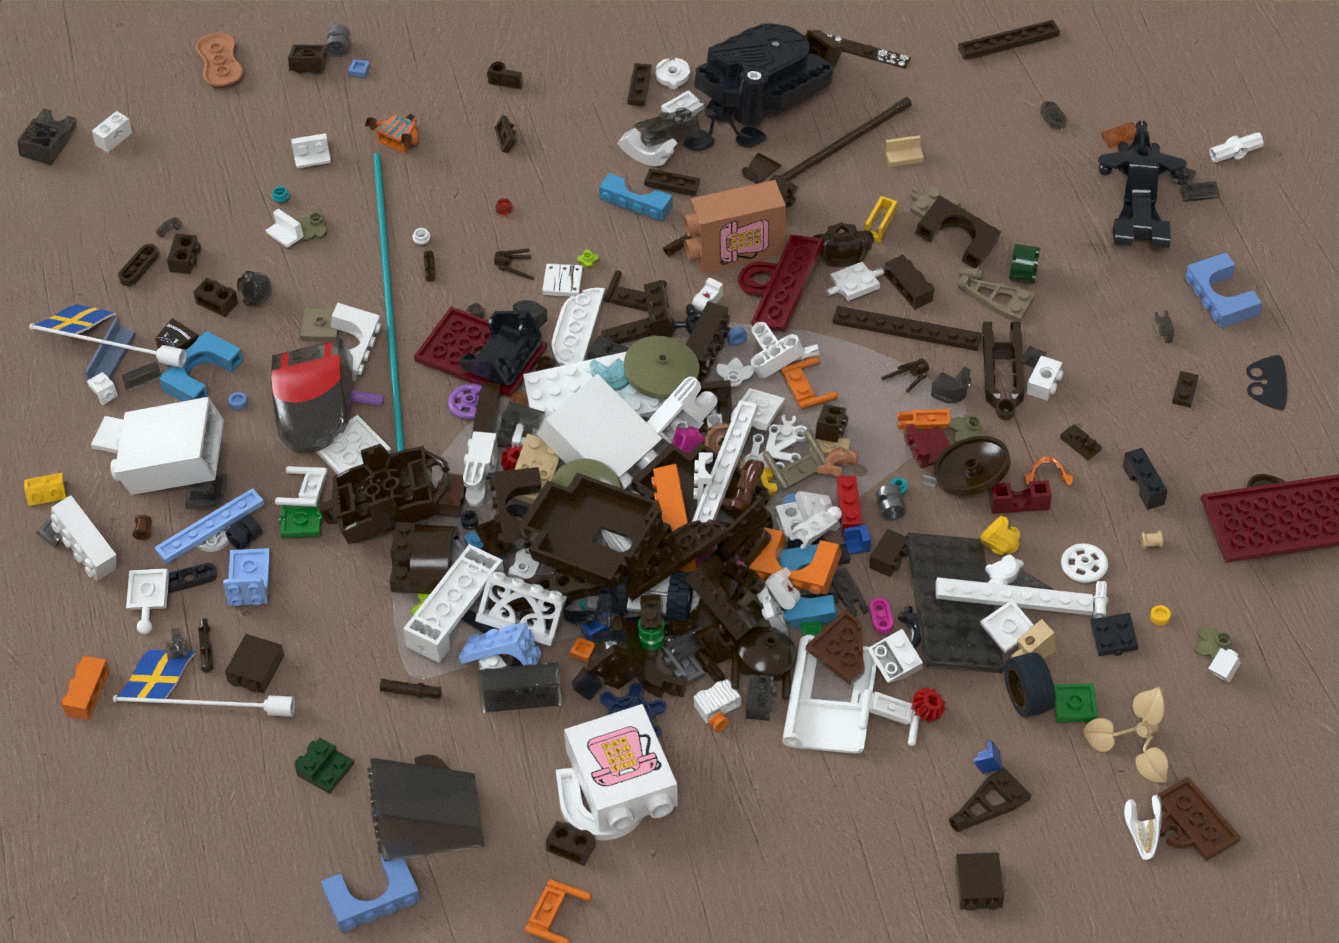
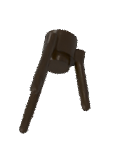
M530 249L496 251L494 262L496 266H499V270H506L531 280L534 279L531 275L507 267V265L511 264L512 259L531 258V255L511 254L529 252Z
M920 358L917 361L898 366L897 371L882 376L881 380L910 371L913 376H918L907 388L906 391L910 392L923 378L927 377L926 372L929 371V365L925 359Z

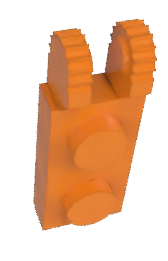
M949 409L912 410L897 413V420L901 421L897 424L899 430L906 431V427L914 424L916 429H931L934 427L951 429L948 426L951 421Z

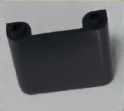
M494 311L488 321V327L492 333L488 342L477 357L472 353H465L458 362L464 371L495 383H500L501 385H512L540 346L542 333L529 311Z

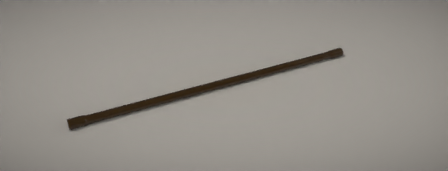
M908 97L903 98L889 109L785 172L781 177L788 181L887 119L912 105L911 100ZM685 234L681 238L672 241L663 247L664 253L667 256L674 254L684 246V240L691 239L692 236L688 237Z

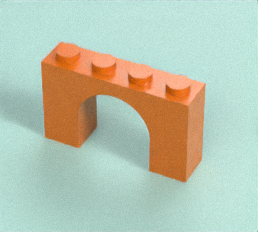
M765 528L771 534L769 544L749 567L764 580H767L771 574L784 569L779 565V559L786 543L783 531ZM820 540L814 558L807 567L796 571L789 570L791 574L788 579L793 587L797 590H808L816 595L820 593L827 595L842 554L839 544Z

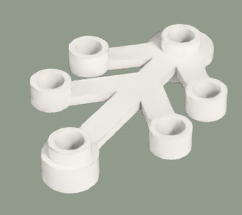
M776 424L771 425L765 451H768L774 459L789 461L790 464L793 463L792 458H801L798 453L790 454L780 451L796 442H805L807 439L804 431L807 428L802 425L795 427L792 436L775 445L776 438L780 435V427ZM776 429L777 432L773 433L771 430ZM758 433L753 436L752 451L743 459V465H745L747 460H759L764 463V467L769 468L763 458L764 452L759 454L760 446L764 444V436ZM760 438L761 441L756 442L755 439ZM781 462L776 463L778 467H785Z

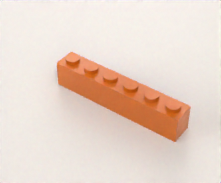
M676 464L653 469L655 477H651L653 488H657L654 496L655 501H658L660 504L662 520L664 523L670 524L672 532L688 523L680 475ZM694 559L678 571H694L697 568L696 560Z

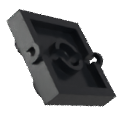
M1130 613L1090 619L1098 656L1110 654L1120 656L1123 652L1138 650V642Z

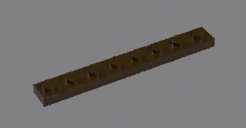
M837 306L833 318V324L973 351H978L982 335L980 332Z

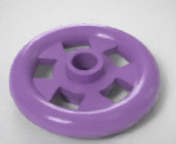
M465 384L456 388L448 398V407L451 413L461 419H475L479 398L477 394L480 393L481 385ZM456 399H461V404H455ZM465 408L469 410V412L462 411V409Z

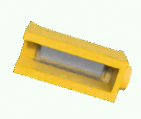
M881 196L866 221L865 230L873 233L875 242L881 243L887 228L897 214L898 201Z

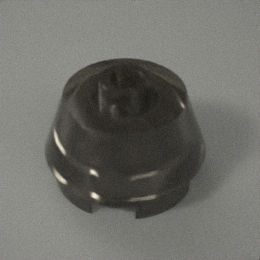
M246 271L237 280L238 292H242L244 297L242 302L247 306H259L271 296V282L265 273Z

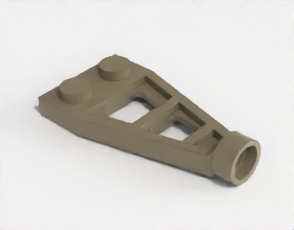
M964 274L958 283V288L964 290V292L1002 317L1015 322H1021L1035 299L1034 293L1022 288L977 280ZM981 288L993 290V293L990 297H986L979 293V290ZM998 294L1012 296L1007 306H1003L995 300Z

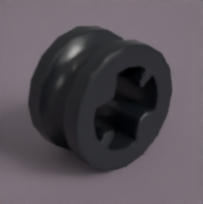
M470 510L462 513V527L466 530L475 529L479 524L477 513Z

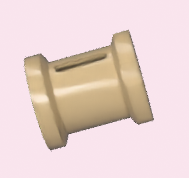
M1161 530L1157 531V533H1140L1142 550L1146 549V547H1163Z

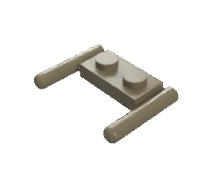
M809 429L804 431V435L813 452L779 470L768 451L763 453V458L782 490L816 473L817 466L825 464L826 456Z

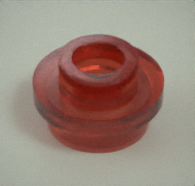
M502 198L497 201L495 210L498 214L507 215L512 212L513 204L509 199Z

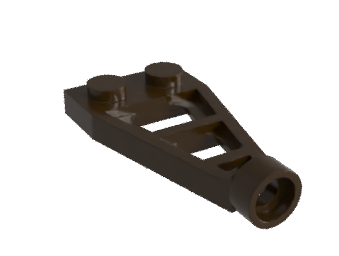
M1003 767L985 780L960 811L949 818V823L956 832H960L963 829L1016 810L1031 799V794ZM991 790H996L1005 799V802L992 806L985 797ZM976 803H980L986 809V812L975 816L970 809Z

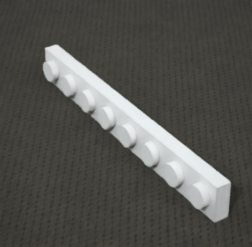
M739 401L710 474L712 476V484H706L692 522L697 520L701 522L716 520L757 414V403Z
M938 577L935 581L936 599L1003 606L1013 599L1019 608L1092 615L1094 612L1093 594Z

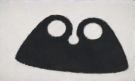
M1280 355L1270 356L1250 364L1246 369L1248 377L1259 381L1265 379L1267 384H1262L1261 382L1249 384L1247 387L1248 395L1266 406L1283 410L1287 399V378L1282 357ZM1253 368H1259L1263 373L1261 376L1256 377L1250 371ZM1254 386H1260L1263 389V393L1255 395L1251 389Z

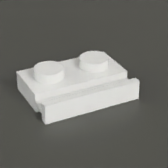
M689 90L661 106V111L671 120H674L675 124L681 123L704 109V104L700 103L699 99Z

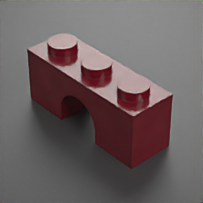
M1049 480L1029 481L1028 488L1019 492L1012 491L1010 483L996 484L990 488L989 495L992 514L1050 510L1052 495Z

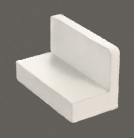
M280 209L273 212L276 223L266 229V233L287 248L304 237L299 222Z

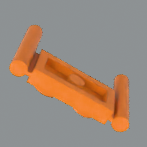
M819 357L806 359L780 369L800 410L838 398L836 391L815 397V393L802 368L818 364L820 362Z
M549 879L524 932L554 943H570L568 938L549 932L566 898V894L586 901L591 900L592 894Z

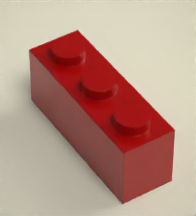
M856 476L837 477L836 481L838 508L842 511V517L840 518L842 537L845 528L862 525Z

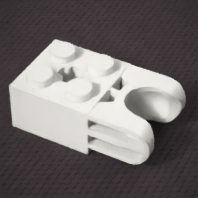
M687 377L646 423L671 444L677 427L688 428L693 426L699 429L704 424L703 420L717 404V397L708 391L702 392L696 397L701 390L700 382L695 377Z
M473 431L472 439L468 440L467 448L469 452L464 457V465L466 466L463 481L464 486L467 487L465 494L467 505L470 507H480L485 502L489 487L488 480H486L488 472L496 471L499 456L496 433Z

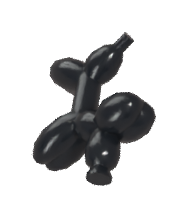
M688 304L686 307L688 317L685 321L675 322L671 318L674 333L675 329L686 328L691 335L696 325L695 320L699 319L702 311L696 312L694 305ZM674 333L665 335V337L671 338L674 335Z

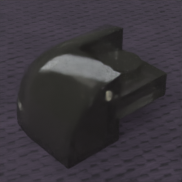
M216 474V478L213 481L188 485L185 501L186 509L208 510L220 505L226 493L227 474Z

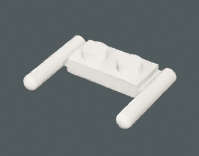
M287 466V474H305L298 495L299 498L277 497L275 504L317 507L328 469Z
M865 689L859 728L861 730L867 728L870 710V713L906 725L910 724L908 745L915 746L920 716H914L915 710L910 709L911 703Z

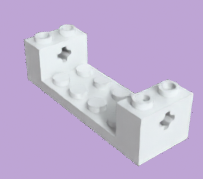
M469 544L403 628L406 647L440 663L451 649L449 634L485 589L489 574L491 572L504 573L503 560Z

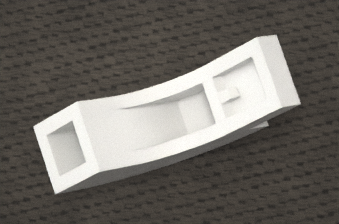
M633 128L626 132L617 144L634 160L649 166H661L674 152L673 148L677 142L672 138L662 144H655L647 140L636 128Z

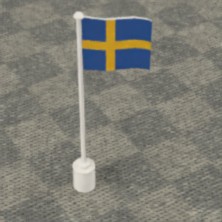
M76 304L60 311L49 319L37 324L31 323L29 326L31 330L37 329L154 354L158 362L165 365L182 368L186 361V350L162 345L157 351L78 335L101 321L116 315V312Z
M148 650L138 662L129 682L119 695L113 697L115 703L117 701L264 707V711L267 712L268 716L293 717L295 712L294 696L269 695L268 699L264 700V703L166 699L177 685L186 665L196 654L194 651Z

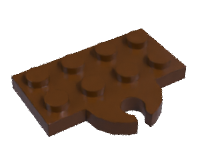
M1189 777L1157 794L1160 797L1162 810L1165 813L1162 816L1160 836H1165L1169 830H1173L1178 834L1167 839L1166 844L1177 849H1186L1194 846L1205 861H1208L1240 842L1241 837Z

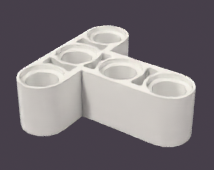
M758 322L753 325L751 331L763 350L751 359V365L759 378H766L803 355L804 348L797 335L790 334L778 341L765 322Z

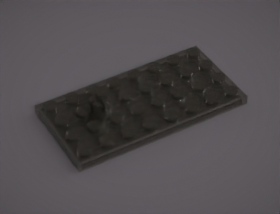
M907 533L906 535L925 667L1002 673L1004 670L1000 647L980 624V621L995 612L994 605L936 599L935 581L937 577L989 582V576L985 570L987 564L984 547L980 543L981 539Z

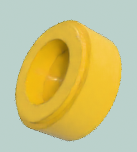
M1158 605L1152 608L1150 619L1154 624L1163 626L1170 621L1171 612L1167 607Z

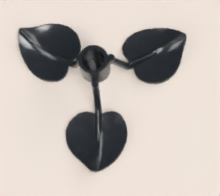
M711 99L705 109L706 115L712 118L709 132L695 130L687 135L683 145L692 150L709 148L715 141L714 137L711 136L715 119L722 121L726 117L735 134L738 135L736 142L741 146H754L763 141L766 135L753 127H744L739 132L730 117L734 107L722 106Z
M612 589L599 591L596 611H570L563 609L565 620L575 625L588 624L592 622V619H597L600 608L602 612L607 613L608 631L594 633L592 637L596 642H619L627 637L624 630H612L610 612H613L615 607L619 617L624 618L618 605V599H615V591ZM641 616L625 618L634 622L636 629H638V622Z

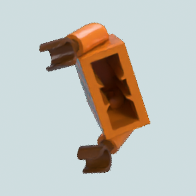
M409 114L406 118L394 115L382 122L377 121L375 118L367 117L365 126H369L371 130H376L379 143L404 154L411 145L418 143V131L415 124L417 119L414 115Z

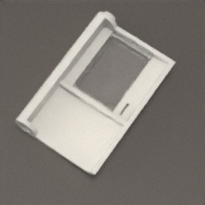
M806 635L801 637L785 721L783 744L792 748L854 754L861 753L864 749L867 728L864 730L859 728L863 694L865 689H870L873 692L877 666L867 650L869 647L863 646L864 674L850 686L805 650L806 645L815 636Z

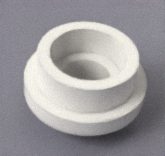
M425 228L416 229L412 236L414 243L418 245L428 243L431 238L430 233Z

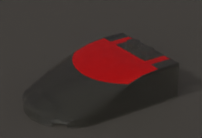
M342 339L272 355L271 388L277 431L283 444L294 452L312 453L328 447L335 442L333 439L340 432L343 433L349 423L353 356Z

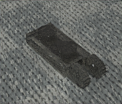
M846 567L836 570L831 585L835 592L838 593L844 607L857 617V611L853 604L858 603L862 613H868V607L863 599V595Z

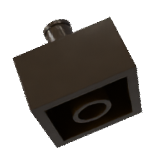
M808 30L805 35L809 43L808 54L820 56L835 68L844 46L820 30Z

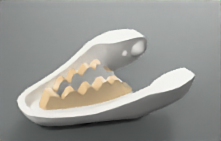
M1158 795L1152 796L1155 819L1138 820L1136 802L1133 799L1126 802L1124 809L1127 826L1135 840L1140 855L1146 860L1151 859L1155 855L1162 825V805Z

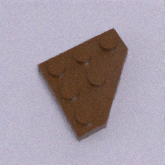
M845 610L806 645L805 650L851 686L865 671L861 621Z

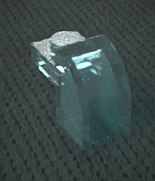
M618 358L609 368L595 359L589 364L591 375L594 377L598 374L614 391L622 390L629 384L623 371L624 361Z

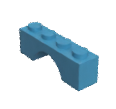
M608 173L599 186L601 200L662 222L673 208L672 195L658 190L645 195L634 194L625 187V178Z

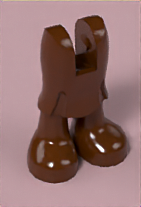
M747 460L736 486L738 488L733 498H724L721 504L722 507L738 514L745 512L750 507L756 485L764 471V463L762 461Z

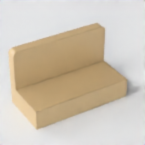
M920 135L886 140L885 156L889 167L924 162Z

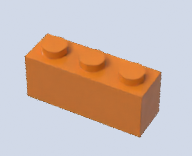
M83 655L81 662L76 666L74 678L69 682L67 695L63 696L62 707L66 716L89 720L109 673L106 659Z

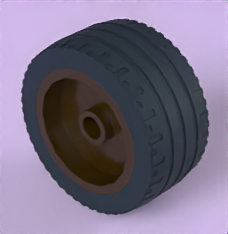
M1033 652L1007 660L1004 666L1006 688L1011 702L1019 715L1029 717L1053 709L1055 705L1053 679L1042 656Z

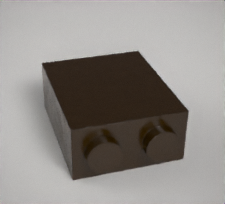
M245 634L225 670L227 682L235 687L247 688L252 692L265 693L284 658L282 644Z
M999 852L956 854L955 867L960 909L973 911L985 908L989 910L1003 908L1004 893Z

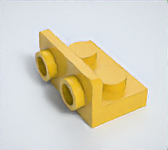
M63 473L25 479L24 491L28 505L33 506L65 499L66 492Z

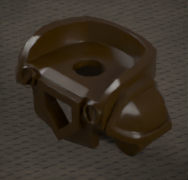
M842 222L828 226V231L824 234L820 233L813 236L823 238L825 244L820 257H823L827 265L833 267H846L860 263L874 243V236L871 231H857L855 224H845Z

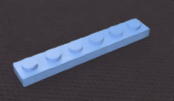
M252 488L157 545L155 551L167 564L240 520L245 515L264 505V501Z

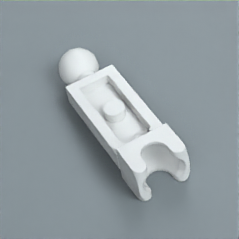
M836 506L830 507L827 512L822 509L805 522L795 526L789 539H800L803 542L800 548L806 549L813 541L835 527L837 521L842 517V511Z

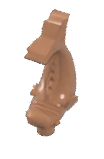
M838 446V448L833 449L827 455L824 465L817 466V473L842 476V467L835 465L846 466V464H856L858 462V451Z

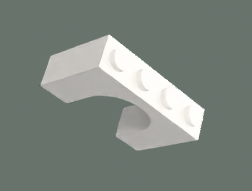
M337 303L331 319V328L354 335L360 344L350 350H340L332 347L331 356L340 354V377L356 382L358 375L363 373L364 361L367 362L369 359L370 351L368 350L370 347L373 348L375 344V333L379 334L380 315ZM319 345L314 360L324 358L325 345Z

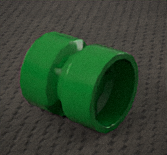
M640 618L638 630L641 647L649 651L660 649L665 642L663 618L662 629L651 630L641 629Z

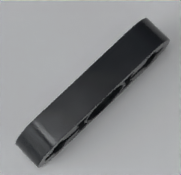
M204 563L170 572L169 581L172 584L168 585V593L213 582L217 578L216 567L212 563ZM187 575L194 576L190 581L183 580Z

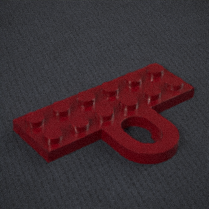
M791 234L778 264L757 261L748 264L741 270L738 276V284L742 291L748 295L762 297L751 321L752 326L758 322H765L770 330L786 331L825 244L823 238ZM757 273L772 275L771 279L763 285H759L751 280V277Z

